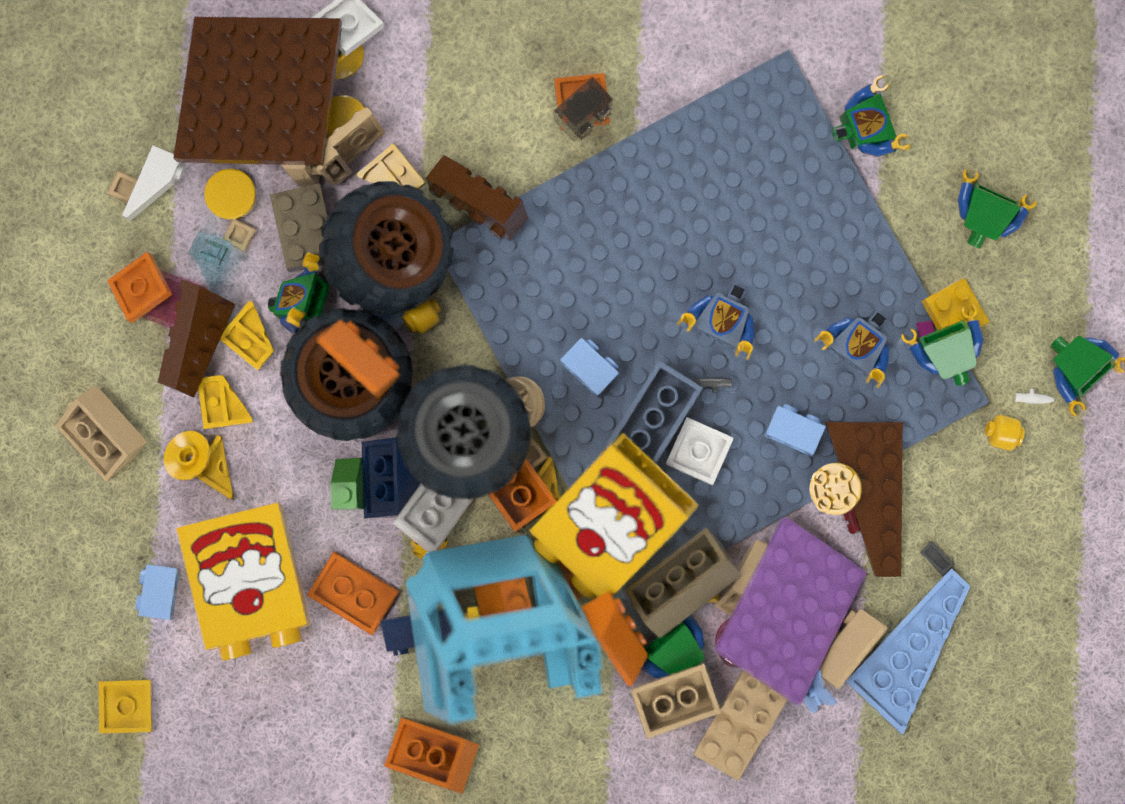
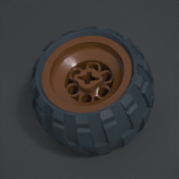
M378 181L374 184L363 185L346 194L335 204L331 214L327 215L321 230L323 242L319 244V260L324 262L326 272L323 274L329 285H334L340 292L339 297L348 304H357L362 310L379 315L383 313L398 314L409 311L426 302L432 294L439 290L447 277L446 269L451 266L454 248L450 245V238L453 237L450 223H446L441 215L443 211L435 200L427 199L422 190L407 184L401 186V184H397L394 181ZM371 232L377 233V240L371 237ZM371 249H373V250L376 251V253H377V258H376V259H374V258L371 256V254H370V250H371ZM386 260L392 263L391 269L385 266Z
M332 309L322 315H315L306 321L296 334L292 335L286 345L285 355L281 361L282 392L286 403L295 417L315 433L341 441L365 439L376 435L398 418L401 406H403L410 394L409 392L412 390V360L406 344L387 321L361 309ZM341 320L345 324L350 321L360 331L358 336L364 342L369 339L380 349L377 354L383 360L389 357L399 367L396 372L400 377L379 399L364 385L359 384V381L352 374V381L345 376L340 378L342 372L339 366L341 364L317 341L323 333ZM329 362L333 363V370L325 372L326 364ZM333 380L337 383V387L335 390L330 391L327 389V383ZM347 387H352L355 393L351 397H346L344 390Z

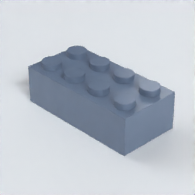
M658 361L606 444L604 451L624 433L656 464L703 387L663 362Z

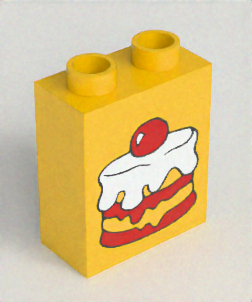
M622 433L536 523L530 532L537 538L534 541V546L538 553L551 563H557L560 560L574 573L571 580L575 588L585 597L595 599L597 596L599 597L608 591L613 596L689 518L698 507V504Z
M277 502L176 528L205 650L219 648L221 660L226 661L252 654L249 640L269 636L272 649L303 641L300 628L311 625V620L283 505Z

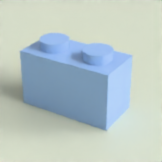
M580 338L561 358L560 363L598 398L619 375V372L616 371L618 365L608 356L605 359L597 353L600 349L590 339L585 342Z
M786 404L783 407L777 406L764 436L808 456L814 455L826 427L821 425L822 420L809 414L805 418L797 414L798 410Z
M146 564V570H141L139 581L140 585H143L142 595H138L136 599L135 609L139 610L138 616L173 620L180 569Z

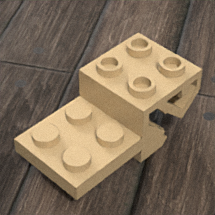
M366 107L356 112L344 126L335 129L327 139L324 166H281L298 187L318 184L321 175L324 176L330 185H338L352 173L348 164L386 134L373 113Z
M742 670L733 688L730 689L720 706L721 713L715 715L693 755L739 781L764 736H767L787 699Z

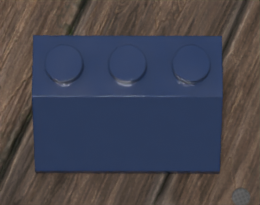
M397 438L361 442L364 519L397 517L419 487L420 482L413 477L406 467L398 448Z
M439 610L442 640L445 643L453 632V628L445 611ZM411 616L381 620L387 652L393 651L394 656L409 654L408 648L415 647Z

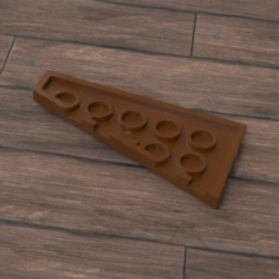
M825 422L838 463L846 464L854 469L862 483V495L853 510L873 575L875 577H901L903 422Z

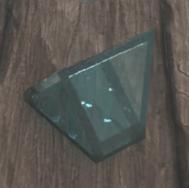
M199 231L188 254L193 256L212 292H214L235 247L227 240Z

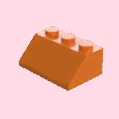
M341 320L323 333L317 341L379 399L400 377L396 372L399 367L389 357L383 360L377 354L380 349L369 339L364 342L358 336L360 331L350 321L347 324Z
M527 459L524 461L519 472L516 473L507 485L497 492L488 494L514 533L535 520L557 502Z
M524 577L474 586L481 618L532 608Z
M608 591L581 607L598 643L628 687L634 684L648 656L644 647L647 641L640 629L638 631L634 630L637 626L631 615H624L626 609L619 598L614 600Z

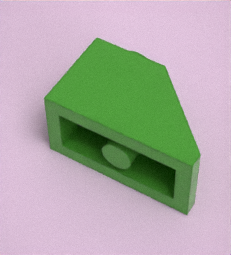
M362 458L335 459L331 479V509H363Z

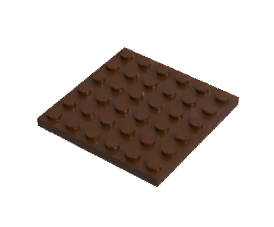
M194 17L173 159L176 162L324 166L343 23L341 19Z

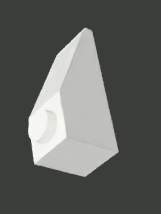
M152 146L122 216L126 220L131 221L171 188L176 179L180 180L185 171L184 162H176L173 159L174 154Z

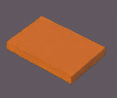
M333 551L307 593V596L373 636L381 623L380 621L383 620L399 594V591Z

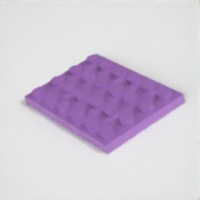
M781 518L714 651L793 704L801 705L867 572L789 518Z

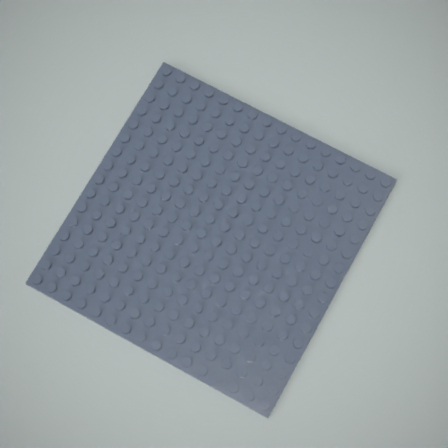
M790 50L779 54L519 196L518 198L523 200L528 218L511 241L504 237L502 239L495 237L489 231L490 228L483 223L480 226L475 222H471L453 232V237L450 238V245L454 248L452 264L447 269L507 378L510 379L516 376L527 377L535 381L542 390L545 398V411L542 419L534 427L569 489L604 453L606 444L658 361L663 362L692 381L700 378L732 379L731 387L717 388L715 393L712 392V388L703 387L686 417L734 438L713 486L665 465L684 424L685 417L656 465L698 504V507L623 585L624 590L706 527L726 549L813 501L810 495V482L813 474L824 465L838 463L829 432L825 427L812 456L767 438L764 435L777 406L783 407L784 404L792 406L798 410L797 414L805 418L809 414L821 419V425L826 426L825 422H903V451L989 403L971 369L967 370L970 381L965 385L957 386L953 377L942 379L940 374H932L921 367L910 351L911 346L902 340V334L907 341L914 338V333L911 329L917 333L916 323L931 321L921 303L929 295L841 141L836 142L833 139L831 132L833 126ZM732 285H736L746 291L740 304L748 307V314L753 317L755 336L751 356L747 360V354L741 351L737 357L735 356V350L693 329L690 332H686L689 327L688 324L681 322L678 326L677 322L697 301L707 295L715 296L716 293L727 297ZM874 312L881 314L887 319V322L879 332L888 338L886 344L889 346V360L884 373L885 379L880 387L876 388L878 383L875 379H870L866 383L867 377L830 350H822L825 346L822 340L814 342V339L833 323L846 318L855 320L860 317L868 322ZM580 338L585 342L590 339L600 349L597 352L604 359L608 356L618 365L616 371L619 372V375L598 398L560 363L561 358Z

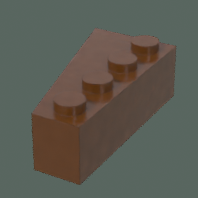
M443 155L425 178L429 186L428 190L437 198L443 196L449 200V205L459 212L464 210L470 214L469 218L476 224L481 226L483 223L490 228L489 231L499 239L504 237L511 241L528 218L523 200L516 196L512 200L507 195V191L499 186L495 190L492 189V185L480 175H476L473 178L471 176L472 172L468 168Z
M181 279L179 288L182 289L180 301H176L175 304L176 319L174 327L170 326L168 334L170 337L169 349H166L164 352L158 383L194 398L236 304L202 286Z

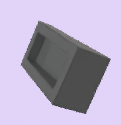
M932 541L920 552L942 576L954 566V563Z

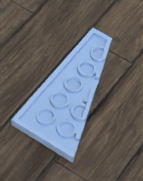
M950 569L845 681L901 735L905 732L908 721L940 655L942 646L970 589V585L953 569Z

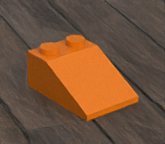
M401 717L384 767L463 794L479 744Z

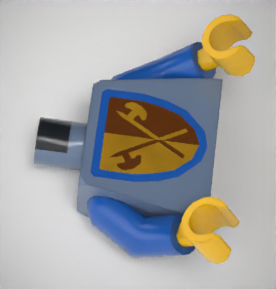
M732 285L727 297L716 293L715 296L707 295L697 301L677 322L678 326L681 322L688 324L689 327L686 332H690L693 329L735 350V356L737 357L741 351L747 354V360L751 356L755 336L753 317L748 314L749 308L740 304L746 291L736 285Z
M874 312L868 322L858 317L855 320L846 318L833 323L814 339V342L817 340L824 342L825 346L822 350H830L867 377L866 383L870 379H875L878 383L876 388H879L885 379L884 373L888 366L889 346L886 344L888 338L879 331L885 325L887 319L878 312Z

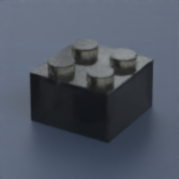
M591 77L554 110V121L573 142L578 138L582 141L593 131L591 128L596 122L602 124L611 116L613 99Z

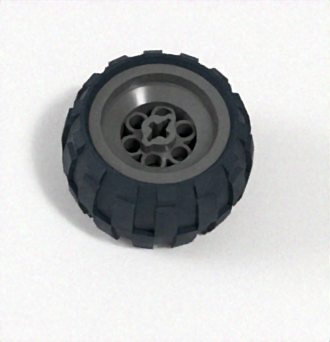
M474 365L442 368L432 372L423 381L418 382L409 392L410 394L403 406H401L398 416L396 436L398 448L406 467L424 487L438 495L451 499L470 500L482 498L495 491L497 492L507 485L516 473L519 472L526 460L530 446L531 426L529 414L519 393L502 376L491 370L478 368ZM463 409H472L473 411L472 416L469 418H464L461 412ZM449 414L455 418L454 422L450 425L445 424L443 421ZM479 420H485L487 427L484 430H479L476 428V423ZM462 425H467V429L474 432V434H465V437L461 438L460 433L453 429H461ZM443 433L451 435L449 443H442L440 441ZM479 438L484 441V446L481 449L473 447L475 439ZM458 445H463L466 448V452L462 456L455 454V448Z

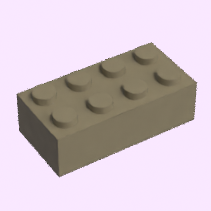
M706 527L625 591L644 624L661 638L742 575L722 543Z

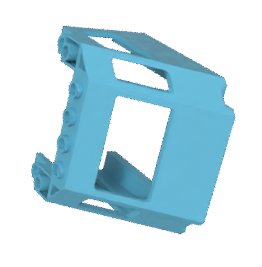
M527 535L427 552L423 557V566L416 576H410L406 581L425 712L448 723L476 719L473 700L475 687L472 666L543 653L549 688L572 685V688L575 689L576 698L602 693L599 669L602 668L599 643L558 563H551L543 558L536 550L532 539ZM532 576L536 608L466 620L452 590ZM438 603H441L453 628V632L444 644L441 634Z

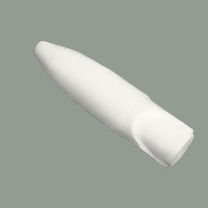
M1030 389V393L1027 394L1015 393L1014 401L1026 404H1046L1054 402V398L1035 394V389Z

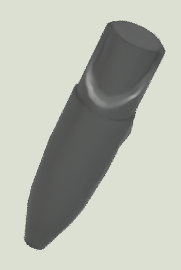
M700 378L693 381L701 387L712 388L714 393L717 392V388L732 386V379Z

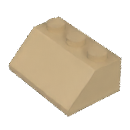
M97 386L77 397L55 425L106 482L136 457L147 443L143 436Z
M857 609L856 612L851 610L842 622L845 623V626L840 632L837 631L819 667L822 679L834 689H839L888 629L884 624L862 609Z
M704 663L630 689L647 739L721 713Z

